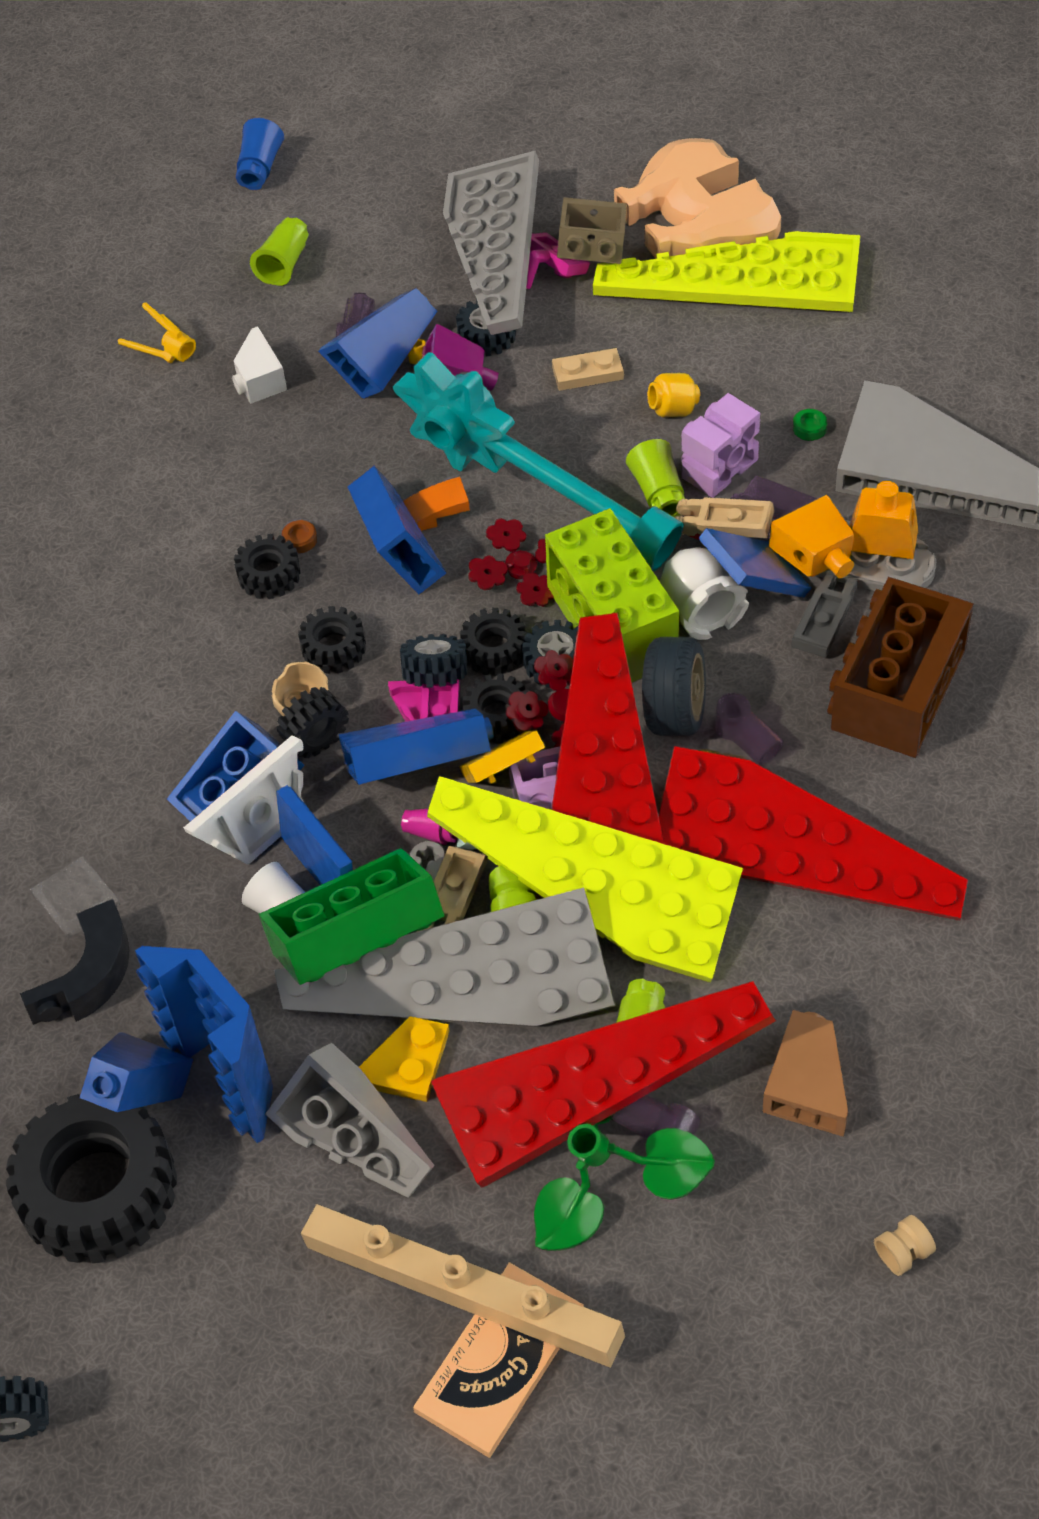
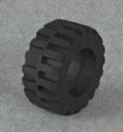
M80 1094L67 1097L68 1102L58 1106L54 1102L45 1108L46 1114L41 1118L34 1116L25 1125L28 1132L26 1135L20 1133L12 1145L16 1155L11 1154L7 1160L6 1171L9 1177L6 1180V1186L15 1211L29 1236L37 1245L42 1244L45 1251L55 1257H60L64 1253L69 1262L81 1263L83 1257H89L92 1263L105 1262L106 1255L115 1253L117 1258L129 1254L127 1247L136 1242L139 1246H142L151 1238L148 1231L152 1227L160 1229L166 1220L163 1209L172 1208L175 1193L173 1188L177 1185V1172L162 1129L156 1119L149 1116L146 1108L139 1107L115 1112L81 1099ZM100 1152L116 1153L129 1159L125 1176L108 1194L88 1202H70L56 1196V1189L62 1175L79 1159Z

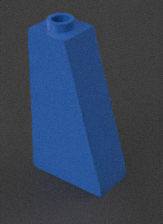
M414 288L395 297L322 346L318 352L361 398L369 397L383 391L429 325L437 310L417 288Z
M375 466L348 486L377 552L418 595L446 574L445 569L395 487Z
M477 709L339 734L346 769L358 785L490 752L489 740L494 738L490 719L488 717L484 718L483 714Z
M120 1032L92 1056L80 1098L115 1112L181 1098L193 1059Z

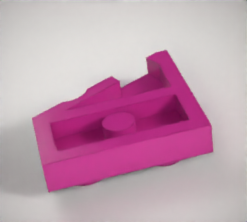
M458 679L457 683L451 684L446 682V686L442 687L439 684H434L433 687H427V684H423L421 687L415 686V683L408 684L406 681H388L390 696L405 722L459 712L460 683Z

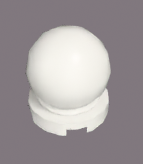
M695 547L680 550L666 562L660 583L678 608L680 621L691 637L697 640L710 639L712 636L709 632L724 625L729 630L743 617L749 607V602L745 599L748 590L745 586H740L734 581L708 549Z

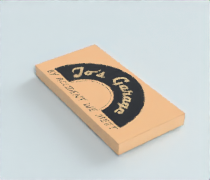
M510 1262L501 1274L528 1286H540L546 1293L584 1307V1304ZM475 1314L414 1405V1412L490 1458L560 1348Z

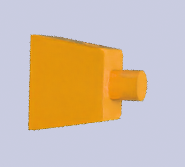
M882 481L876 488L866 487L862 489L850 522V528L854 534L852 551L914 559L918 534L914 496L911 493L899 492L898 486L892 481Z
M827 495L772 522L769 547L806 576L814 577L830 569L838 578H843L854 568V562L849 558L854 539L853 531Z

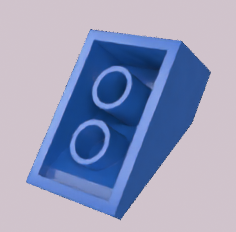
M235 711L168 796L167 800L191 822L279 747L281 743L258 723ZM298 759V770H301L304 764Z

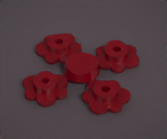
M502 518L497 519L495 525L487 527L486 537L492 540L494 548H504L512 553L507 556L505 563L496 561L490 555L485 556L483 559H472L469 562L470 572L468 579L471 582H477L478 587L482 590H491L494 585L500 586L504 584V575L508 572L515 579H523V582L517 584L516 590L521 594L520 600L524 605L532 606L537 604L541 607L546 606L549 600L554 599L547 586V575L539 577L534 573L537 561L546 563L545 539L538 541L535 557L527 551H517L520 548V542H524L527 536L522 531V523L516 519L508 521Z
M549 650L545 656H540L535 660L534 669L539 673V683L542 685L549 684L550 688L556 692L549 697L548 706L544 701L538 700L537 694L533 691H529L526 694L522 692L512 693L509 697L510 706L506 710V715L508 718L514 719L513 723L517 730L527 731L530 727L540 728L543 724L542 718L547 715L548 709L556 719L560 721L565 720L569 690L565 687L567 682L571 680L573 667L571 656L567 654L558 655L555 650ZM563 724L560 727V731H555L552 734L551 738L555 743L554 748L560 747Z

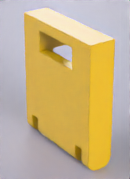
M537 730L527 731L459 767L468 783H478L487 778L489 783L492 784L496 781L493 774L524 758L527 759L528 763L536 761L533 754L544 749L545 746Z

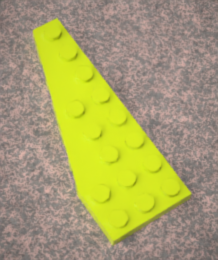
M795 231L785 233L784 238L769 240L768 236L757 237L756 243L744 245L736 244L735 241L689 248L685 249V254L669 256L668 252L657 253L656 259L644 261L636 260L633 257L622 259L621 264L601 262L597 263L593 295L853 312L860 235Z
M439 776L428 809V818L464 843H470L487 855L490 861L499 867L503 866L518 877L519 881L544 898L585 888L597 935L602 938L606 937L619 946L622 952L632 959L703 981H712L743 868Z

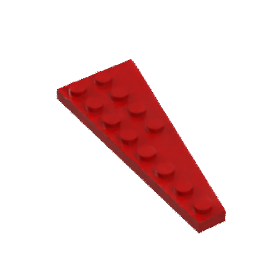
M754 981L440 1076L432 1080L431 1083L475 1181L482 1188L568 1140L572 1129L580 1124L595 1125L774 1023L776 1020Z

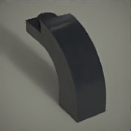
M113 899L76 913L85 936L84 953L77 965L57 979L20 993L33 1025L39 1022H51L69 1010L72 1011L77 1022L103 1006L118 989L128 967L129 942Z

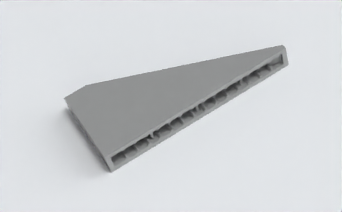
M864 381L838 464L835 491L860 496L862 489L866 487L876 488L882 481H892L898 486L899 492L911 493L914 496L916 507L1039 530L1038 467L898 386Z

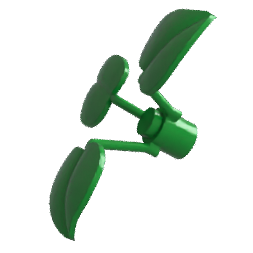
M615 1113L595 1125L580 1124L570 1132L567 1144L570 1152L579 1159L576 1163V1168L580 1171L582 1184L580 1186L575 1180L563 1177L550 1181L543 1187L537 1197L534 1209L535 1246L548 1251L566 1250L586 1242L596 1233L604 1216V1204L597 1195L587 1192L590 1188L587 1168L604 1164L610 1157V1154H616L637 1164L646 1165L643 1171L644 1184L654 1195L668 1200L685 1197L697 1188L714 1168L715 1159L713 1154L699 1138L687 1131L676 1128L661 1129L652 1133L646 1141L647 1157L616 1146L614 1143H610L609 1139L599 1131L597 1126L609 1122Z

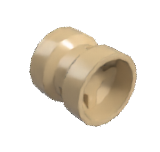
M909 1215L898 1222V1228L894 1232L886 1231L874 1239L878 1255L897 1276L912 1268V1261L918 1258L925 1259L936 1251L932 1235L925 1225L913 1215Z

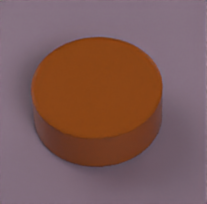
M296 520L290 522L282 530L285 542L290 540L293 543V547H296L297 553L310 551L317 543L316 528L308 521Z

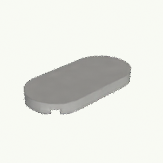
M845 520L850 527L851 521ZM918 538L914 559L851 551L849 558L854 562V568L847 576L836 578L838 582L846 583L850 577L857 578L858 587L873 591L876 589L882 590L888 577L926 588L934 579L936 558L934 553L932 555L928 550L929 546ZM828 570L816 576L824 578Z

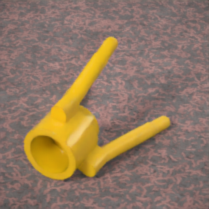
M146 302L142 304V307L167 330L161 341L164 351L122 338L118 339V344L163 358L170 364L173 363L175 358L180 362H184L193 355L196 349V341L182 332L164 314H159Z

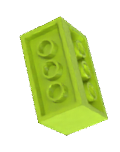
M611 508L545 534L547 586L566 619L573 623V630L578 626L581 617L618 613L631 682H634L643 676L644 659L649 644L659 637H679V610Z

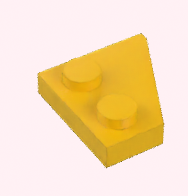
M410 1016L359 1068L378 1092L427 1102L432 1089L431 1081L435 1079L450 1032L449 1024Z

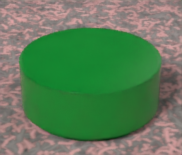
M804 409L794 416L793 432L798 438L814 441L826 434L827 417L821 411Z

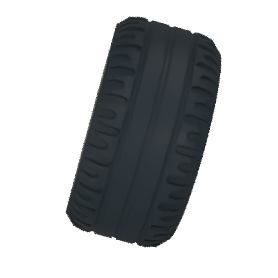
M690 637L655 638L647 648L643 666L642 703L646 725L653 734L659 736H691L699 730L705 708L706 668L702 646L696 639Z

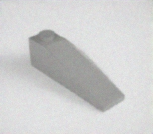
M333 1043L314 1051L306 1057L266 1112V1115L296 1143L306 1148L310 1147L311 1143L330 1152L329 1159L339 1164L347 1160L361 1167L365 1177L406 1197H410L434 1167V1164L363 1071Z

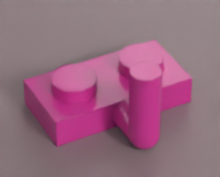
M548 233L532 234L526 289L531 288L539 263L548 264L561 277L571 278L575 275L586 274L590 262L557 258V239Z

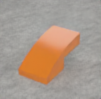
M460 477L430 486L403 501L421 531L437 527V518L470 511L469 500Z

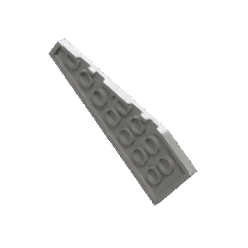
M536 151L448 174L443 215L491 335L511 332L522 328L539 169V158Z
M585 888L404 935L398 938L394 944L384 948H377L362 955L355 963L341 965L325 973L321 979L314 982H306L299 985L285 968L274 970L284 1010L409 1018L411 1016L430 1020L538 1027L615 1006Z

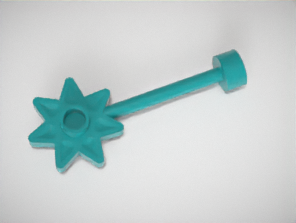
M428 352L414 366L415 374L407 372L393 386L394 392L417 414L410 428L411 434L415 438L428 440L434 446L443 450L454 469L461 472L474 459L492 472L497 473L509 461L592 514H597L611 508L653 572L661 567L676 547L684 524L656 506L651 507L641 518L508 436L506 433L513 427L515 421L510 415L496 408L494 399L483 385L482 377L478 372L471 371L467 374H457L454 376L433 353Z

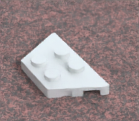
M293 735L290 736L183 827L184 830L249 865L281 837L276 791L286 785L291 786L303 801L301 797L303 772L298 770V752L303 751L302 740Z

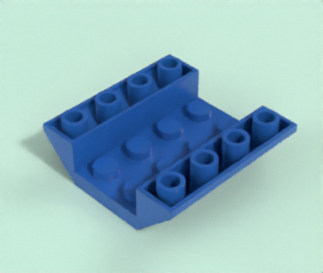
M141 946L135 950L141 966L136 972L147 987L144 994L155 1009L151 1013L162 1029L159 1035L171 1051L179 1049L184 1056L189 1058L210 1044L212 1053L208 1055V1058L218 1072L215 1078L225 1092L222 1095V1099L232 1112L228 1115L231 1123L242 1136L248 1132L256 1143L264 1139L268 1119L266 1112L270 1108L273 1083L250 1006L200 949Z

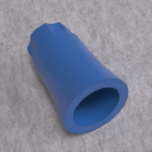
M253 118L246 121L243 125L236 180L240 186L250 190L262 188L263 183L269 177L276 154L284 141L282 129L268 119Z

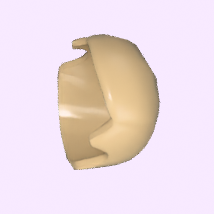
M306 661L293 662L286 665L283 673L273 683L272 701L274 707L282 716H285L282 710L285 706L290 708L293 705L290 701L294 697L297 700L300 699L301 692L306 690L310 694V690L313 687L318 689L324 687L328 690L327 676L320 667Z

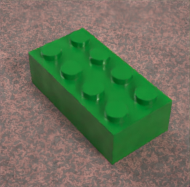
M402 848L258 914L273 955L299 985L317 981L325 973L341 965L355 963L362 955L377 948L388 947L394 944L398 938L413 931L424 930L431 926L434 921L445 916L432 876Z

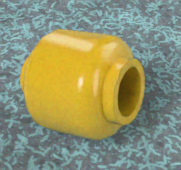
M662 373L648 387V404L660 417H685L690 415L694 406L699 403L700 389L697 384H694L689 374Z

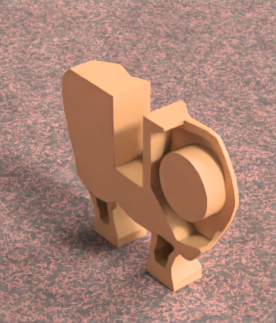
M689 138L670 142L651 158L643 171L639 184L633 188L618 187L614 189V202L627 203L625 222L628 226L635 224L639 219L646 218L656 211H660L664 218L674 225L668 227L654 223L645 225V246L655 258L657 253L668 252L669 256L685 254V249L732 241L740 245L756 243V238L768 236L769 240H775L781 231V215L773 198L763 192L756 179L711 196L714 193L737 185L739 177V160L728 156L720 144L714 140Z

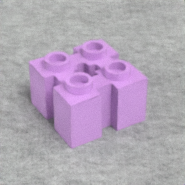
M727 393L718 402H713L707 408L704 418L700 416L695 421L689 422L681 434L682 451L684 452L681 458L682 478L712 498L726 488L736 473L741 475L758 460L759 442L754 439V436L759 433L760 412Z

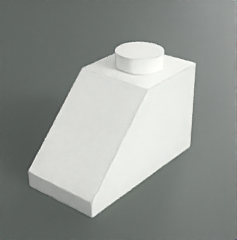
M258 326L252 328L234 359L236 374L232 376L238 394L244 393L250 404L287 390L282 365Z

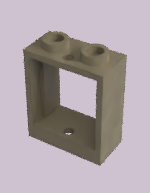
M564 197L557 258L621 264L627 203ZM596 209L598 213L593 215L590 211ZM588 235H594L595 239H589Z

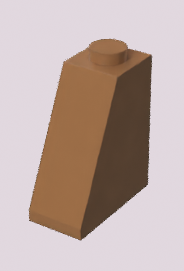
M793 1010L764 1092L763 1113L844 1137L848 1107L833 1021L827 1020L814 1012L803 1013Z

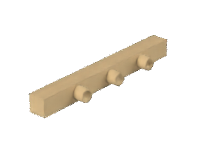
M316 1204L301 1232L303 1240L309 1249L610 1368L625 1338L622 1322L546 1293L540 1286H528L468 1263L460 1255L442 1253L388 1232L382 1225L372 1226Z

